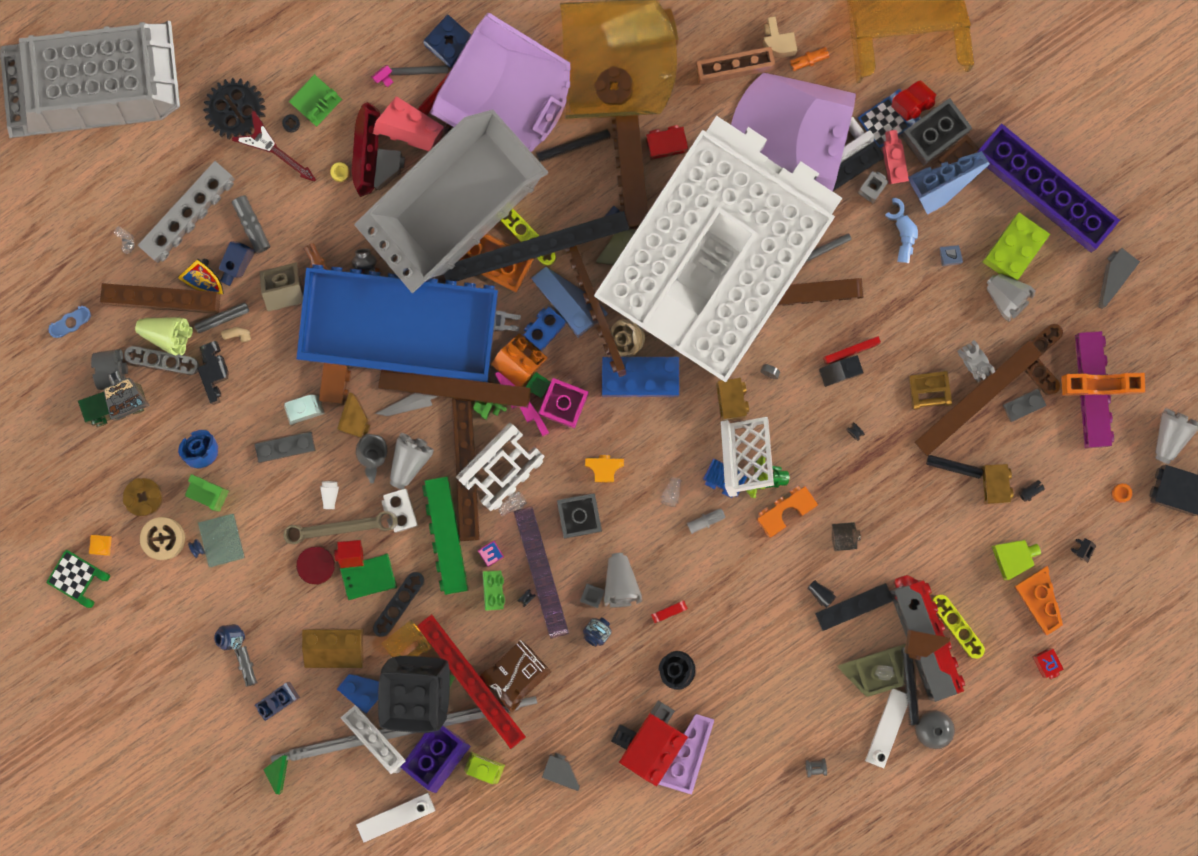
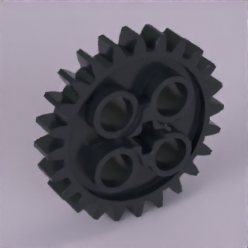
M234 78L231 79V83H228L225 79L223 86L217 83V90L211 88L213 95L207 94L210 101H204V104L209 106L203 109L205 113H208L205 119L211 120L208 123L209 127H214L213 131L215 133L220 131L219 135L221 137L226 134L228 140L231 139L232 135L234 137H239V135L246 136L245 133L247 132L252 135L251 130L254 129L252 113L245 116L244 111L247 108H251L259 118L266 117L261 112L266 110V107L261 105L265 102L264 98H259L262 95L261 92H255L256 86L250 87L249 81L243 85L241 78L238 83H236ZM236 93H242V97L239 100L233 99ZM226 95L229 96L245 121L244 123H241L225 98ZM220 103H226L224 110H218ZM235 118L236 124L228 126V121Z

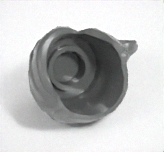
M365 434L356 445V456L358 461L366 467L365 474L369 482L374 483L377 467L385 462L388 452L387 444L378 435Z

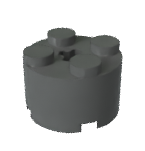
M121 349L92 354L91 368H95V374L92 375L98 390H104L112 385L108 375L113 372L119 371L122 380L126 379L125 374H128L127 363H123V352Z

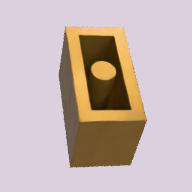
M1008 464L982 466L985 505L1010 503L1014 497L1013 488L1010 487L1009 480L1012 479L1011 468H1008Z

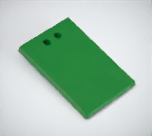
M388 553L364 560V566L340 568L348 601L397 588Z

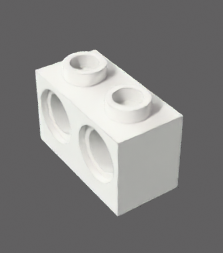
M407 489L383 495L384 500L381 502L384 511L393 512L397 518L400 515H404L407 518L405 525L399 526L397 524L394 528L395 533L418 526ZM394 497L401 499L399 507L394 508L391 505V500ZM391 516L389 519H387L389 527H391L393 523Z

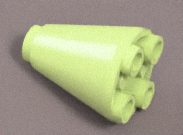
M163 317L139 319L136 323L135 331L141 337L172 355H183L186 351L188 338L192 336L193 328L189 327V323L185 318Z

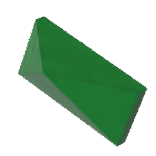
M285 754L263 769L275 794L278 795L283 792L288 760H286L288 755Z

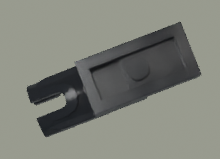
M217 341L199 347L202 361L205 365L197 367L209 402L212 405L220 403L219 397H222L219 387H215V384L227 380L229 376L224 357L217 355L221 351Z

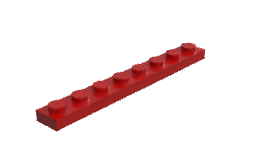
M431 614L418 624L417 628L440 658L448 661L450 671L508 747L512 749L526 738L524 733L435 617Z

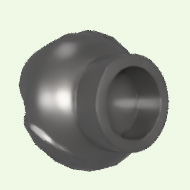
M363 248L355 251L356 256L352 260L354 269H365L364 274L369 275V271L378 272L380 270L374 267L376 265V258L371 254L370 249Z

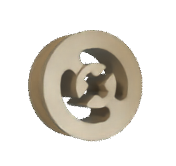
M158 517L144 525L140 533V544L143 551L149 557L157 560H168L174 558L182 551L185 544V533L181 525L175 520ZM166 526H169L175 532L176 541L174 546L168 550V546L173 541L171 539L164 540L163 542L153 541L160 548L159 552L154 550L150 544L152 530L156 527L158 529L152 538H160L162 534L163 536H172L165 529Z

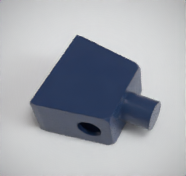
M230 241L219 266V269L224 272L220 282L231 286L234 277H242L255 254V250L241 242Z

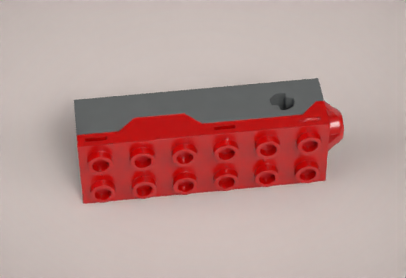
M909 575L896 578L894 580L896 588L889 591L894 600L893 603L906 638L908 630L945 637L943 633L945 631L944 624L941 619L938 620L936 614L938 607L935 601H931L929 595L932 594L929 584L925 583L924 580H917ZM911 599L914 602V604L911 606L912 609H910L908 605L911 603ZM950 641L928 657L921 656L920 660L914 659L928 699L934 702L964 692L963 686H965V681L962 675H958L956 668L959 665L955 656L952 657L950 649H952Z

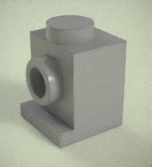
M872 171L858 191V194L874 203L888 183L885 180L886 177L880 172L875 173ZM870 184H875L876 189L870 188Z

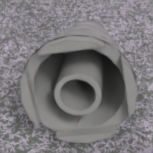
M623 553L612 554V557L608 559L604 596L605 606L610 604V607L616 608L631 606L633 601H636V604L641 603L642 594L628 557L623 555Z

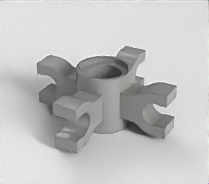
M973 340L971 342L972 345L969 343L962 348L963 351L959 349L957 352L963 359L967 369L973 374L974 379L980 382V377L984 380L986 376L990 375L989 371L993 374L995 370L989 364L985 353L979 349L978 343Z

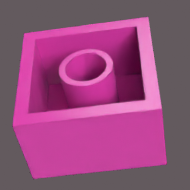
M552 378L539 415L575 429L589 392Z

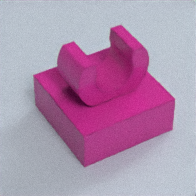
M384 65L371 76L375 83L382 81L386 87L393 83L388 76L392 72L388 65Z

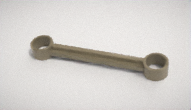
M384 511L379 513L377 517L310 527L290 525L284 530L283 535L287 543L299 544L308 538L376 528L389 531L397 526L398 519L393 512ZM385 514L390 515L393 520L391 527L388 529L381 524V518ZM292 528H297L300 532V538L296 542L292 541L289 537V532Z

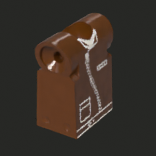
M520 640L495 666L481 673L480 677L489 688L497 690L500 701L510 712H513L520 705L523 697L529 694L552 671L528 644Z

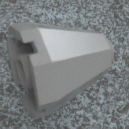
M1002 274L993 275L987 281V290L1002 317L1008 322L1011 321V317L1013 319L1016 318L1030 303L1027 301L1029 297L1033 299L1036 290L1030 285Z

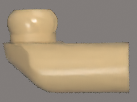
M233 327L221 332L224 340L233 337H240L241 342L251 340V333L247 329Z

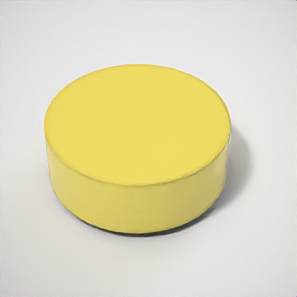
M338 162L331 167L330 174L335 181L344 182L349 178L350 170L345 163Z

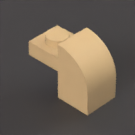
M776 17L768 18L767 24H764L765 35H769V37H764L763 39L764 48L772 47L773 56L775 57L795 56L797 46L794 32L779 35Z

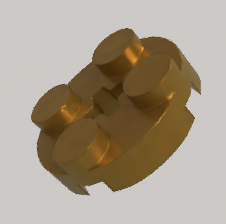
M147 478L134 479L126 486L123 492V504L130 513L136 516H148L155 513L163 501L159 485ZM146 492L145 496L148 499L140 502L138 495Z

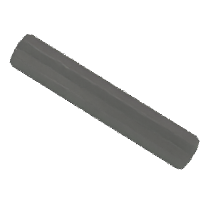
M241 303L194 324L195 329L198 333H202L249 312L248 305Z

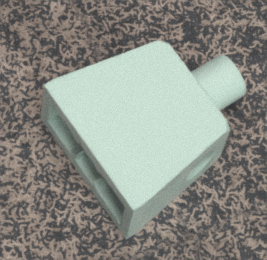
M307 395L284 403L290 425L325 414L322 403L319 401V395Z

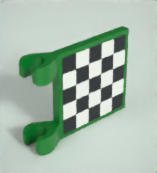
M66 549L46 583L76 600L84 607L92 608L95 602L83 596L94 576L102 581H108L110 574Z

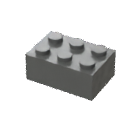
M949 98L906 129L901 137L924 166L972 130V126Z

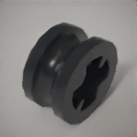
M286 115L282 121L284 129L289 133L296 132L300 127L299 119L295 115ZM289 119H293L296 122V125H293L294 128L286 125V122L289 123Z
M853 422L851 424L852 427H848L846 430L855 440L859 441L860 436H864L865 433Z
M530 589L518 599V602L523 603V607L536 596L531 594Z

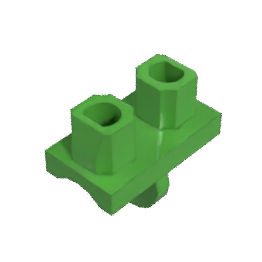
M476 401L473 410L487 420L493 406L495 409L492 414L498 416L500 410L506 412L507 408L501 404H485Z

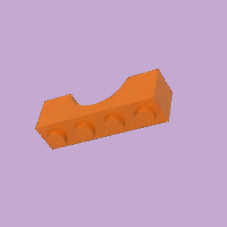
M1145 373L1113 375L1066 374L1062 376V395H1129L1145 393Z

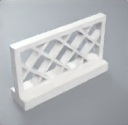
M768 417L729 423L728 420L721 421L725 488L729 496H737L739 491L773 486ZM764 424V428L760 433L753 430L757 425ZM735 429H746L741 436L735 434ZM750 432L756 436L751 443L744 440ZM762 439L765 441V445L758 449L754 445ZM741 442L747 445L742 453L736 449ZM751 449L758 452L752 460L746 456ZM761 455L767 458V461L762 466L756 463ZM742 459L749 462L743 470L738 467V463ZM754 465L759 470L752 476L747 471ZM762 472L768 475V480L759 481L757 478ZM744 475L750 479L746 484L739 485V480Z

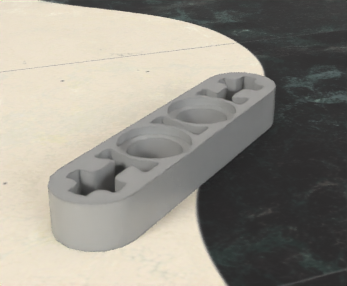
M135 346L127 348L124 353L125 359L131 364L193 375L198 372L197 367H199V363L192 357L172 355L167 352ZM134 350H136L135 352L137 354L143 355V351H145V354L143 356V363H141V358L135 357L134 360H132V357H130L129 354L133 353ZM150 354L157 355L158 360L155 364L148 363V356ZM170 357L176 359V365L172 368L166 365V361ZM180 359H183L182 363L189 364L192 361V364L195 365L190 371L184 366H181V370H178L181 365Z

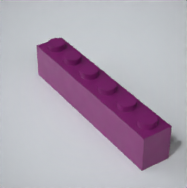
M1102 331L1076 334L1078 374L1108 375L1105 369L1108 360L1107 356L1104 355L1106 338L1102 335ZM1080 395L1085 449L1112 446L1114 432L1111 431L1110 423L1113 421V416L1109 412L1111 395Z

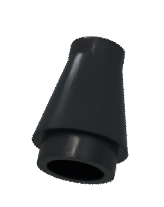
M816 580L807 588L819 604L825 608L836 599L832 590L821 585Z

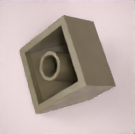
M297 262L259 271L261 294L267 311L279 310L303 303L304 290Z

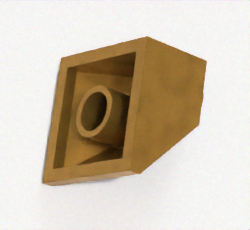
M349 392L337 430L362 438L365 434H369L371 425L368 424L369 419L357 396Z

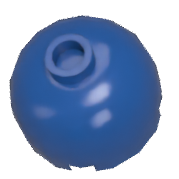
M197 430L190 433L191 437L182 440L178 453L182 460L190 467L197 469L205 468L216 460L218 444L209 431Z

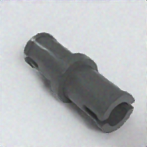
M244 646L234 651L240 665L238 669L242 672L245 686L248 687L258 682L252 668L254 664L250 661L247 647Z

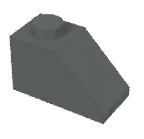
M378 149L374 182L376 190H381L401 174V168L405 167V157H402L401 151Z
M556 752L554 755L550 754L542 778L579 791L580 785L569 761L565 760L566 756Z

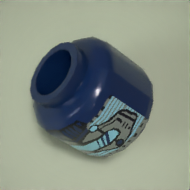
M602 617L600 619L592 618L583 630L585 641L594 647L604 645L612 634V630L609 627L610 623Z
M236 624L220 626L214 635L216 645L224 651L240 648L245 639L244 631Z

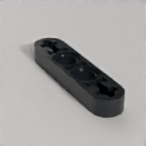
M413 572L408 575L374 623L373 631L377 636L384 637L391 632L425 582L424 576L421 573ZM418 575L421 583L413 586L412 589L416 590L413 594L410 589L405 588V585L410 586L413 582L411 577H417ZM402 591H407L410 594V599L407 602H402L399 599V594ZM390 607L398 609L399 614L397 617L391 618L388 615ZM385 615L388 620L393 621V624L391 625L388 622L385 626L387 631L379 633L377 626L378 624L382 625L386 621L382 619Z

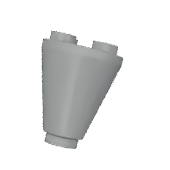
M1165 408L1161 416L1155 458L1170 464L1171 460L1173 461L1198 431V421L1193 419L1188 421V416L1179 412L1175 415L1176 412Z
M400 433L396 440L390 475V484L392 486L404 489L431 458L434 449L426 446V441L420 438L413 440L409 435Z

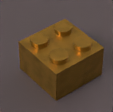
M741 378L728 379L727 382L723 380L716 383L721 421L744 419L749 412V403L744 400V395L747 393L745 382H742Z

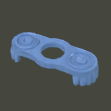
M78 306L76 311L65 314L61 320L49 325L50 335L54 338H61L70 332L78 330L81 325L90 320L91 313L86 306ZM69 317H73L76 320V325L73 328L66 326V320Z

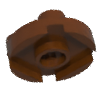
M612 66L599 75L594 86L601 101L612 106L622 105L631 98L634 83L626 70ZM613 83H619L617 90H610Z

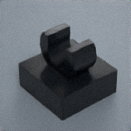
M1086 538L1083 541L1076 539L1075 541L1081 546L1077 550L1071 548V551L1082 561L1088 563L1096 545Z
M619 724L611 742L627 750L637 732Z

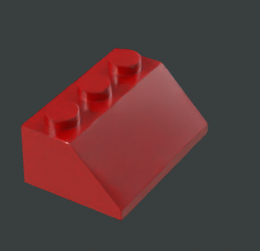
M649 713L619 763L657 787L688 736L652 713Z

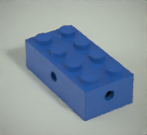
M602 357V397H679V357H621L626 370V375L619 377L617 372L613 373L610 362L613 361L612 358Z

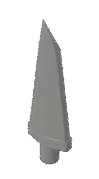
M414 393L375 414L391 416L432 406L431 400L439 396Z

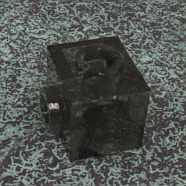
M855 522L832 524L834 551L857 549L858 541H861L860 530H856Z

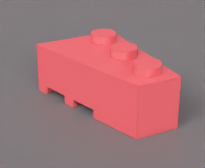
M396 96L376 120L373 134L389 136L391 140L396 141L398 139L408 142L407 145L430 151L440 141L444 126Z

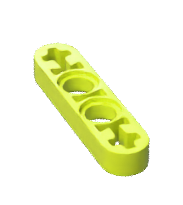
M514 209L510 211L512 213L511 217L514 221L517 218L519 221L515 222L512 227L509 226L512 222L508 218L500 220L520 242L539 237ZM521 224L526 227V232L522 235L517 234L515 231L516 227ZM555 252L551 253L550 261H544V255L536 257V259L541 264L549 266L555 262L556 255Z
M945 595L934 596L932 601H935L936 604L939 598L940 600H945L943 605L946 609L950 606L951 610L946 611L944 615L941 614V612H944L943 608L938 607L937 615L966 654L974 659L981 658L985 652L983 644L951 601ZM950 613H954L957 616L955 624H949L947 621V616ZM961 629H966L969 632V636L965 640L959 638L958 633ZM972 638H974V641H972L971 643L976 647H980L978 649V655L976 653H971L973 649L970 646V644H968L967 646L964 645L965 643L970 642Z

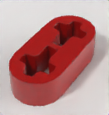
M683 600L651 614V617L655 624L688 608Z

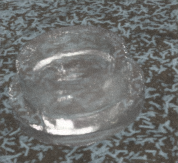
M877 666L875 675L879 676L881 680H890V677L895 675L893 667Z

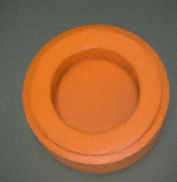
M1117 484L1112 489V497L1119 503L1127 502L1132 497V489L1127 484Z

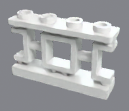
M510 422L456 476L468 490L476 483L487 494L481 500V503L490 511L498 509L503 503L502 500L506 496L513 494L516 486L520 482H524L529 477V472L533 468H538L543 463L542 459L545 457L535 447L527 453L517 443L523 434ZM508 440L516 447L509 456L500 449ZM521 453L529 460L522 469L514 462ZM503 456L513 468L500 481L489 469ZM481 468L489 474L482 483L474 477ZM494 481L502 487L495 496L487 489Z

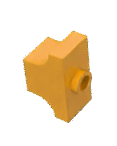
M599 455V458H585V467L590 468L594 472L595 483H614V474L619 468L624 467V459H610V455Z

